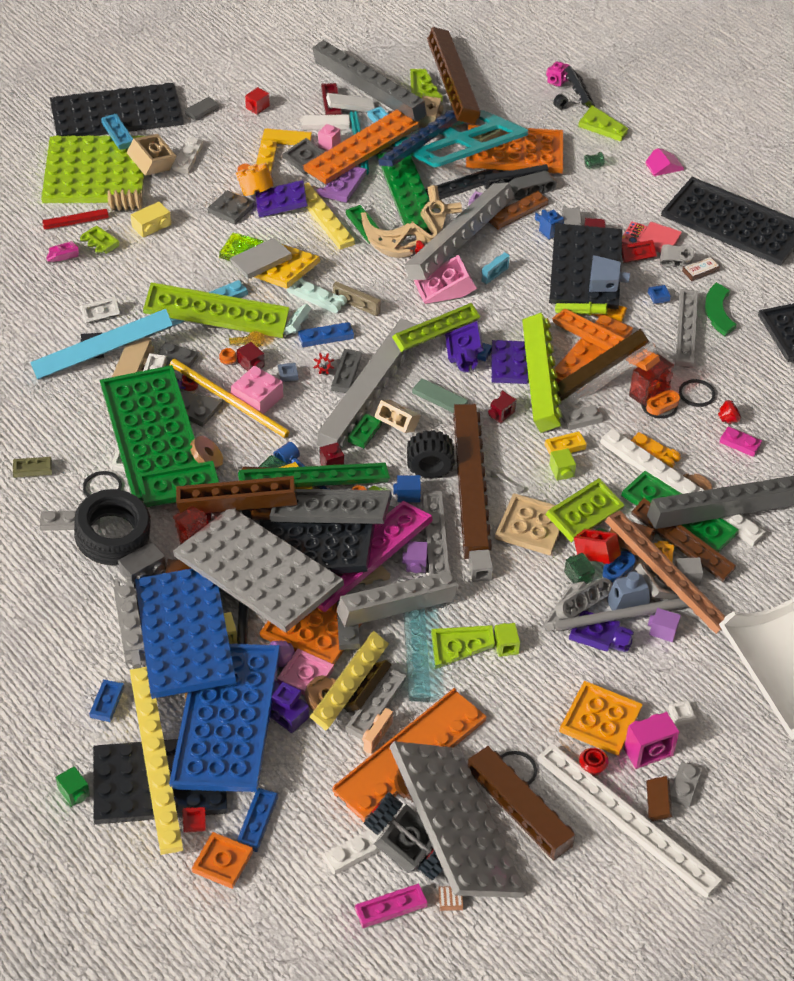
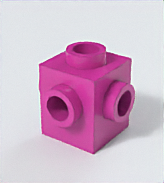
M558 61L552 64L546 71L547 83L554 86H562L568 81L565 68L570 64Z

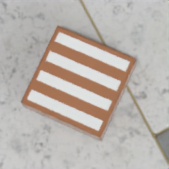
M439 886L440 911L463 910L462 896L454 895L450 886Z

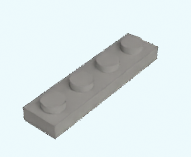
M389 668L361 709L357 710L346 726V732L363 739L366 730L372 728L375 717L378 714H382L406 682V675Z

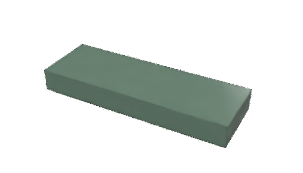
M423 378L412 388L413 394L454 413V404H468L467 399Z

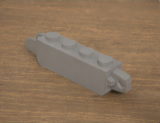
M131 576L126 577V585L120 586L118 579H113L125 663H132L133 669L141 668L140 661H144L146 658L134 584H132Z

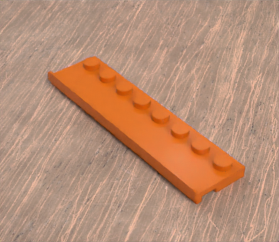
M453 688L333 786L334 795L341 798L346 803V806L364 822L374 807L388 792L394 796L399 794L394 783L398 765L389 747L394 741L455 747L486 721V715Z

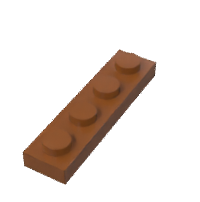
M537 191L501 209L488 222L499 230L548 205L549 199Z

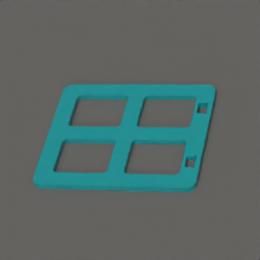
M481 110L479 119L487 124L464 132H458L452 129V127L465 123L458 121L440 133L447 138L424 145L410 155L432 167H440L528 135V129L490 112ZM495 129L509 132L506 135L486 142H480L472 138ZM419 131L408 134L407 136L392 144V146H399L400 144H402V141L409 139L411 135L416 134ZM455 143L468 147L443 157L430 153Z

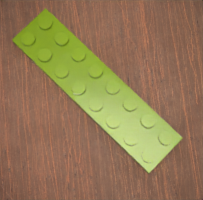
M153 282L150 283L143 307V313L154 314L166 309L169 317L173 319L283 338L289 314V307Z

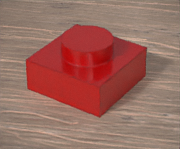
M205 807L183 808V833L206 831Z

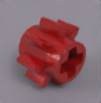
M320 352V358L313 359L317 362V365L313 368H319V374L322 371H326L329 374L328 369L335 368L331 365V362L335 359H329V353L326 356H322ZM321 359L329 362L326 368L319 365Z

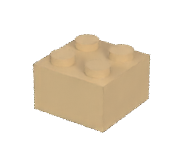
M159 134L134 138L127 151V154L145 176L169 171L177 157Z

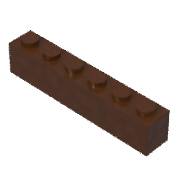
M294 476L176 486V504L180 516L225 512L227 509L248 510L297 505V488Z
M486 746L468 759L467 767L471 770L473 778L553 861L573 847L575 839L573 829L565 825L554 810L549 809L542 797L536 795L530 789L528 783L516 775L515 770L501 759L498 752Z

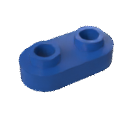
M621 551V555L612 563L604 565L603 578H608L610 582L623 578L634 568L635 556L628 551Z

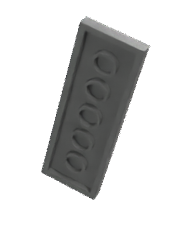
M297 489V505L272 507L269 517L271 522L384 524L392 493L391 490Z

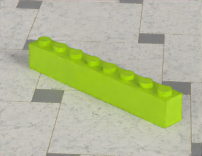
M541 312L522 319L533 421L540 433L561 426L560 418H562V412L559 408L561 401L557 394L559 387L555 381L557 378V373L554 369L556 362L552 355L554 353V348L551 344L553 338L549 331L551 324L549 319L545 318Z

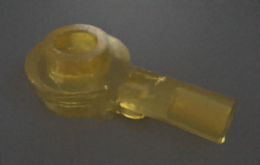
M258 331L251 332L245 337L229 338L230 345H246L252 342L257 347H260L265 341L264 334Z

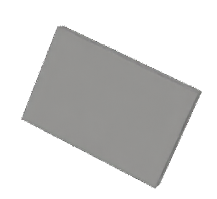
M272 238L231 257L230 260L247 279H250L292 259V253L278 240Z

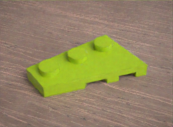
M410 69L411 93L421 99L423 96L441 98L442 102L443 96L438 93V88L436 85H433L426 69Z
M594 106L588 109L578 124L580 128L618 141H622L628 133L626 126Z
M492 625L431 629L435 669L491 649L495 645Z

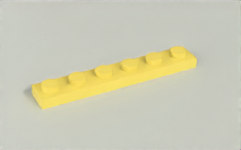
M309 182L305 183L306 208L339 250L355 245V239Z
M375 631L370 633L310 715V718L326 731L389 643Z

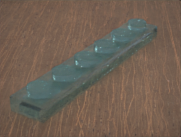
M425 608L403 613L409 701L430 702L431 692Z

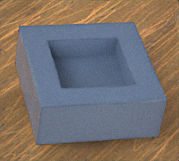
M296 363L278 365L281 381L298 380Z

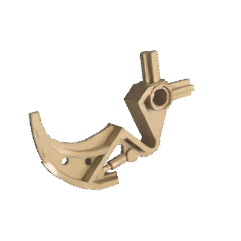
M431 185L427 187L430 202L423 207L421 216L432 235L413 222L394 230H379L370 224L366 212L361 213L364 231L368 241L381 253L395 258L409 257L413 254V250L407 248L415 247L418 240L423 244L429 243L442 231L446 214L462 212L461 202L444 204L439 199L438 187ZM437 208L440 210V212L435 213L432 211V209ZM408 235H416L415 241L407 243L405 246L401 245Z

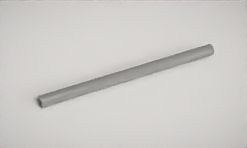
M678 598L552 622V627L554 631L652 614L656 613L657 608L668 611L689 606Z

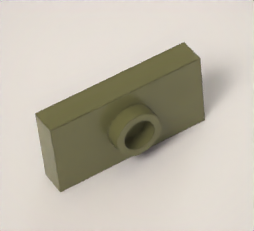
M52 456L13 459L14 478L52 475Z

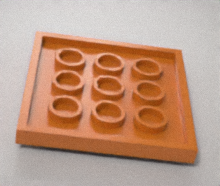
M337 602L325 612L315 608L288 632H284L270 621H267L260 631V637L270 642L286 641L291 643L294 652L300 649L334 665L344 651L339 650Z

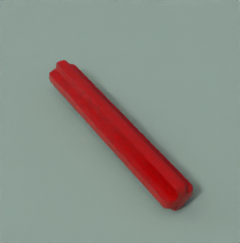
M105 208L42 220V225L47 230L107 219L109 214Z

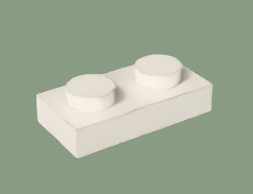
M115 297L80 306L85 323L120 314Z

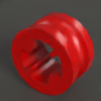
M185 375L182 377V386L186 387L184 390L194 391L198 388V383Z

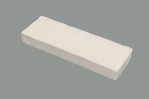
M328 93L326 97L329 107L362 112L375 109L370 98Z
M349 115L302 116V130H321L326 124L339 129H349Z

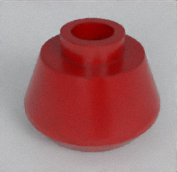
M726 400L719 408L720 412L718 415L721 421H726L728 424L740 422L741 415L732 400Z
M587 748L581 752L579 763L583 770L592 776H597L607 768L609 759L607 754L601 749Z

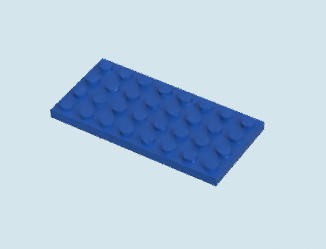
M185 569L135 579L151 699L236 683L219 587L194 569Z
M229 644L236 683L187 692L169 786L172 789L258 792L272 706L271 697L274 694L280 657V645Z

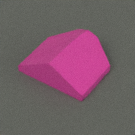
M661 148L653 150L645 163L654 177L684 170V167L674 154Z
M73 241L49 247L46 260L47 262H58L76 258L79 255L78 246Z

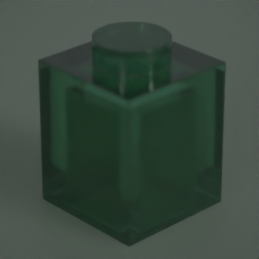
M582 552L566 559L564 573L573 584L583 581L588 584L594 580L595 568Z

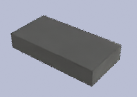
M207 97L186 108L185 114L196 121L217 110L219 103Z

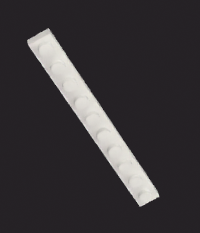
M613 428L601 438L600 444L640 471H647L680 493L703 491L702 488ZM741 514L721 518L739 529L736 536L752 547L764 536L765 531Z
M551 744L538 756L537 761L704 897L708 898L721 884V878L594 776L583 770L579 764L554 744Z

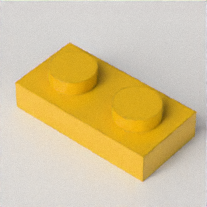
M580 431L545 439V446L549 454L553 451L569 448L570 453L585 450L587 446Z

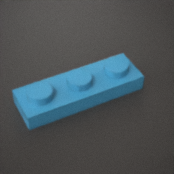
M117 114L102 117V124L118 149L129 148L133 138Z

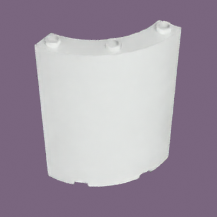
M794 598L779 606L761 612L738 613L733 611L719 625L787 733L794 740Z

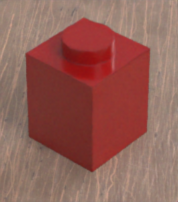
M257 87L246 94V109L259 114L270 106L269 93Z

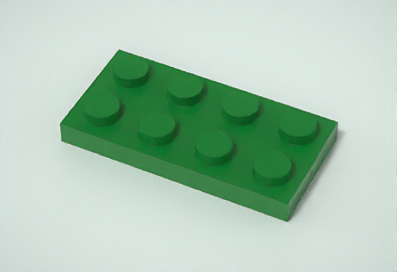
M213 461L137 474L142 499L146 507L176 502V486L219 483Z

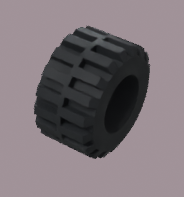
M426 430L410 438V441L407 443V466L411 473L420 475L424 479H434L435 477L440 478L442 475H447L449 471H452L455 465L453 440L449 438V435L443 434L441 431Z

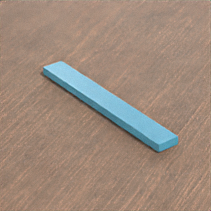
M164 309L30 363L38 380L170 328L173 324L167 310Z

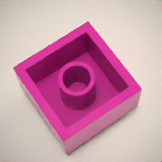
M667 712L654 714L645 720H637L628 726L624 751L634 768L638 769L673 756L679 730Z

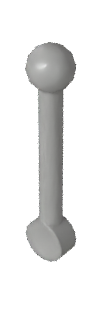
M496 469L491 470L492 476L500 478L515 488L517 493H523V486H517L500 475Z

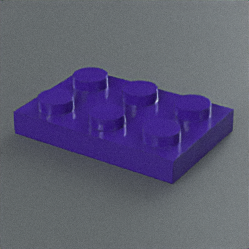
M303 180L278 185L262 192H255L259 218L307 206Z
M492 340L491 383L527 384L528 368L525 341Z

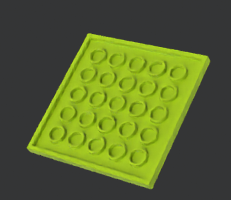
M136 135V136H131V137L134 139V138H139V137H144V136ZM50 136L41 200L42 203H108V190H110L111 194L114 193V190H117L118 194H120L123 189L124 193L127 194L128 189H130L131 194H133L134 190L137 189L138 194H140L142 189L143 194L144 173L127 154L129 148L119 150L111 136Z

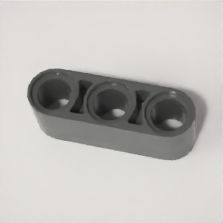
M548 171L515 178L509 182L516 200H521L537 191L541 194L551 192L557 186V182Z

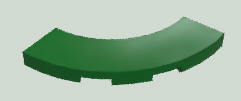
M716 282L707 293L705 313L710 319L711 325L720 334L727 336L736 328L737 324L727 316L723 308V302L729 295L730 290Z

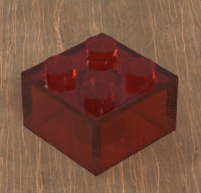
M658 353L660 361L648 371L640 367L633 370L629 396L645 407L647 406L648 399L654 398L671 388L674 364Z

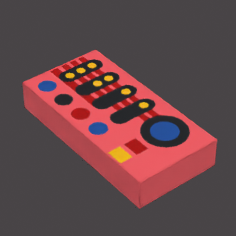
M632 221L622 236V245L638 243L647 226Z

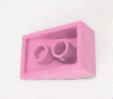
M459 255L443 263L426 280H414L425 304L461 298L477 289Z

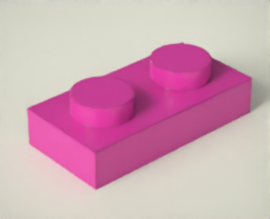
M728 426L721 436L719 443L754 457L761 446L762 440Z

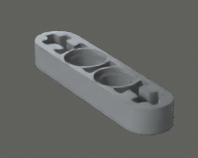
M608 578L597 579L558 602L555 608L557 616L560 619L576 616L609 596L612 583ZM589 590L592 592V600L588 595ZM576 598L580 600V607L576 604Z

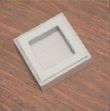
M689 701L669 705L668 710L675 726L696 721V716Z

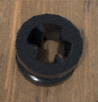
M558 94L553 100V105L562 110L567 106L569 100L563 94Z

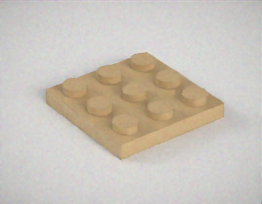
M513 493L495 533V539L551 556L561 531L545 514L556 505Z

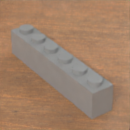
M451 571L437 573L341 596L337 613L344 627L454 601L459 585Z

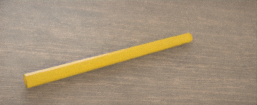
M174 358L171 361L170 365L175 370L283 438L288 437L290 430Z

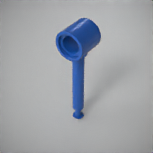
M287 442L273 453L276 462L281 467L294 462L299 467H305L297 459L300 457V452L293 442ZM317 486L319 489L331 490V488L326 486Z

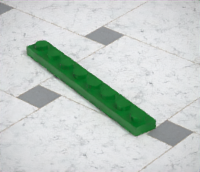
M386 462L245 469L238 472L239 481L294 476L296 487L388 482L390 479Z

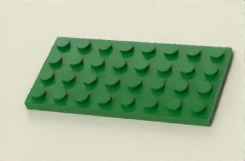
M170 365L100 379V386L130 493L143 501L137 474L198 463L191 453L192 445L190 444L195 437L173 366Z

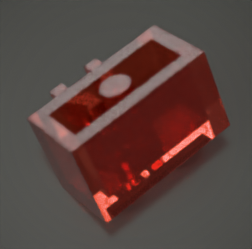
M190 506L184 512H178L173 516L180 545L208 525L205 512L194 506Z

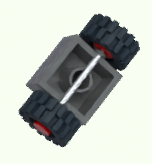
M388 792L374 807L363 824L376 835L382 832L374 842V845L407 873L416 868L422 860L418 870L431 881L434 880L442 872L443 868L434 848H431L432 843L419 814L407 804L401 808L403 803Z

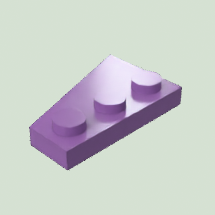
M355 166L334 181L329 182L323 189H317L316 192L321 197L347 203L365 177L366 169Z

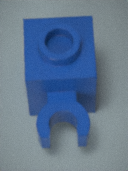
M543 209L541 215L535 213V220L540 222L539 231L549 240L554 238L555 223L564 224V218L554 209L549 212Z

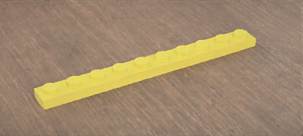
M147 667L131 669L130 676L160 854L183 851L173 789L169 786L170 772L157 699H151Z

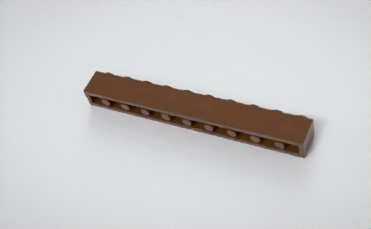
M432 26L427 41L457 121L475 125L476 120L480 117L481 110L449 30Z
M454 404L453 421L464 559H469V551H492V540L488 539V536H490V524L486 522L489 521V509H485V506H488V495H484V492L487 490L486 480H483L485 478V466L481 465L484 464V452H480V450H483V439H479V436L482 435V427L478 425L480 423V412H477L476 404Z

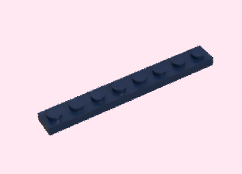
M446 111L444 115L437 117V120L420 129L418 133L411 135L409 139L402 141V144L395 146L390 152L385 153L383 157L378 159L379 166L393 167L458 122L454 111Z

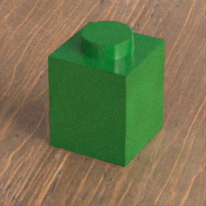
M75 766L55 777L58 790L71 807L77 803L84 802L90 796L88 783Z

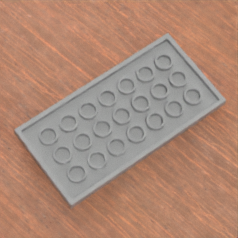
M227 509L173 550L174 556L284 632H288L344 585L342 578L235 509Z
M394 741L389 747L454 895L522 898L527 891L492 819L488 806L485 804L480 789L472 776L471 770L467 767L460 748Z

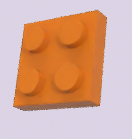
M212 832L193 864L192 872L233 889L253 854V848Z

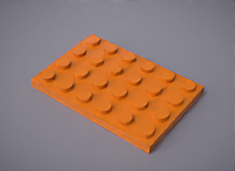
M468 124V130L473 129V128L478 127V126H481V125H470V124ZM526 128L528 129V135L466 157V168L506 171L547 164L549 173H563V130Z

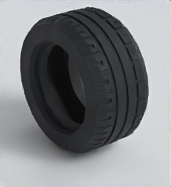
M119 489L101 490L89 495L79 504L76 510L74 521L76 545L86 557L94 562L104 565H119L118 560L148 544L151 527V517L148 508L137 496ZM116 516L127 520L134 529L128 535L111 539L102 537L91 526L100 518Z

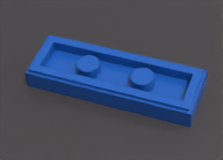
M258 788L237 842L252 847L254 852H258L278 800V793Z

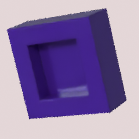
M282 682L272 695V702L291 710L300 698L301 690Z

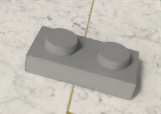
M593 405L563 412L562 420L568 430L602 423L603 416L598 407Z
M681 761L670 792L672 802L690 807L702 768Z

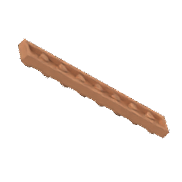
M621 511L608 516L605 522L638 554L653 572L715 634L722 631L719 624L726 616Z

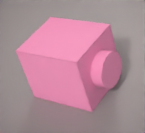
M326 124L318 132V147L328 151L340 144V129Z

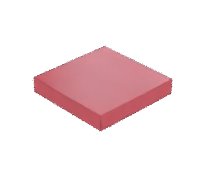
M650 222L638 242L653 240L656 252L661 253L663 245L670 244L675 246L682 232Z

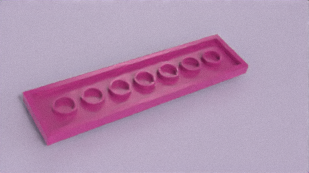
M404 501L397 505L386 515L384 524H375L368 571L336 573L337 576L343 579L344 585L317 608L324 612L340 600L341 596L346 595L433 521L432 515Z

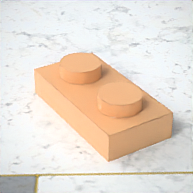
M385 708L382 714H378L375 717L372 728L370 730L367 729L363 735L364 751L372 754L392 725L393 711Z

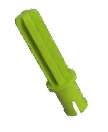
M589 302V304L557 303L555 304V313L558 314L563 309H567L575 314H589V316L592 314L607 315L608 306L607 303L592 304V302Z

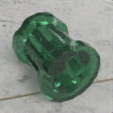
M598 152L595 155H585L584 163L586 168L590 169L592 166L597 165L604 166L605 159L603 153Z

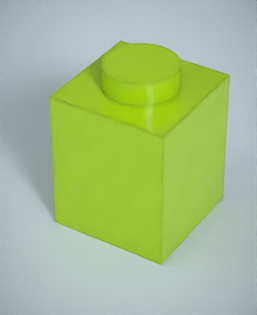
M569 448L551 452L549 466L556 480L575 477L576 463Z
M515 623L495 625L494 641L498 657L518 655L520 640Z

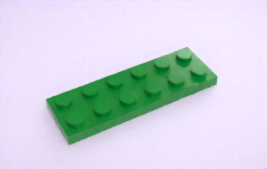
M644 471L622 491L621 496L637 506L643 498L651 503L652 499L682 493L647 471ZM721 518L682 524L684 528L718 553L738 534L739 530Z

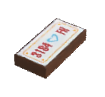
M711 256L682 268V272L691 281L720 271V265Z

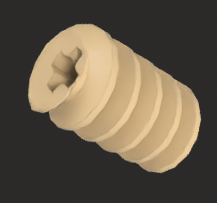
M123 189L120 194H118L117 190H114L113 194L108 190V205L112 211L115 210L116 206L118 211L122 210V206L125 211H128L129 206L132 211L135 210L136 206L138 210H141L143 206L142 189L140 194H138L137 189L134 190L133 194H131L130 189H128L127 194L124 193Z

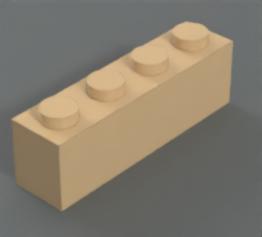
M150 337L142 338L125 346L112 377L144 370L149 353L154 354V346Z

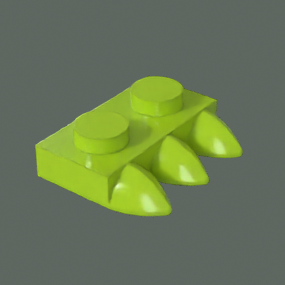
M97 225L80 236V241L88 242V247H96L95 252L97 253L105 252L107 254L120 246L119 240Z

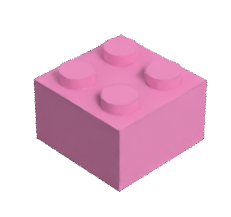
M253 366L231 386V394L262 414H265L283 398V381Z

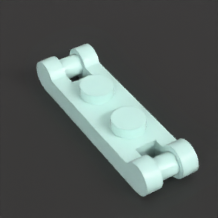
M302 277L286 289L289 293L333 313H337L341 308L340 306H344L347 303V298L344 295L338 296L303 280Z

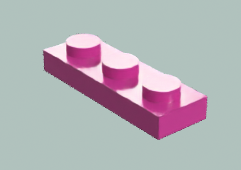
M418 883L355 904V911L362 928H366L427 907V900Z

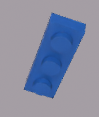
M350 322L299 330L298 337L303 348L354 339V333Z

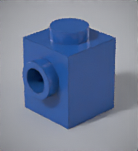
M397 475V483H393V495H397V502H420V475Z

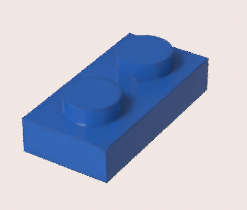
M103 679L89 713L90 718L111 722L123 693L124 683Z

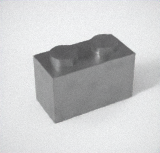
M152 542L118 560L120 574L125 579L131 576L134 587L136 586L135 579L139 580L142 577L160 574L166 569L165 555Z

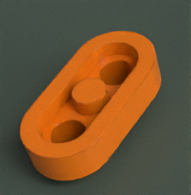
M672 390L664 391L648 399L646 409L650 414L660 415L677 407L680 396Z

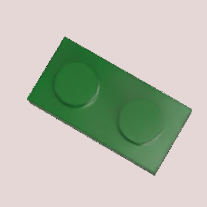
M365 414L348 436V442L364 449L381 427L382 421Z

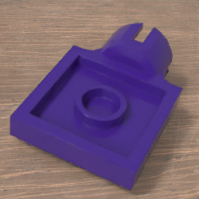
M477 321L445 334L448 359L451 363L456 362L458 369L462 372H470V365L474 371L478 365L477 355L484 351L481 328Z
M584 610L579 614V616L590 615L595 613ZM614 620L572 628L569 640L606 652L613 648L614 650L627 653L633 641L632 635H634V631L620 626V621Z

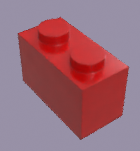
M584 529L574 537L577 557L579 559L610 564L621 555L617 533Z

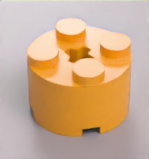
M267 163L253 164L248 166L249 170L236 172L244 196L255 194L254 192L257 191L262 192L274 186Z

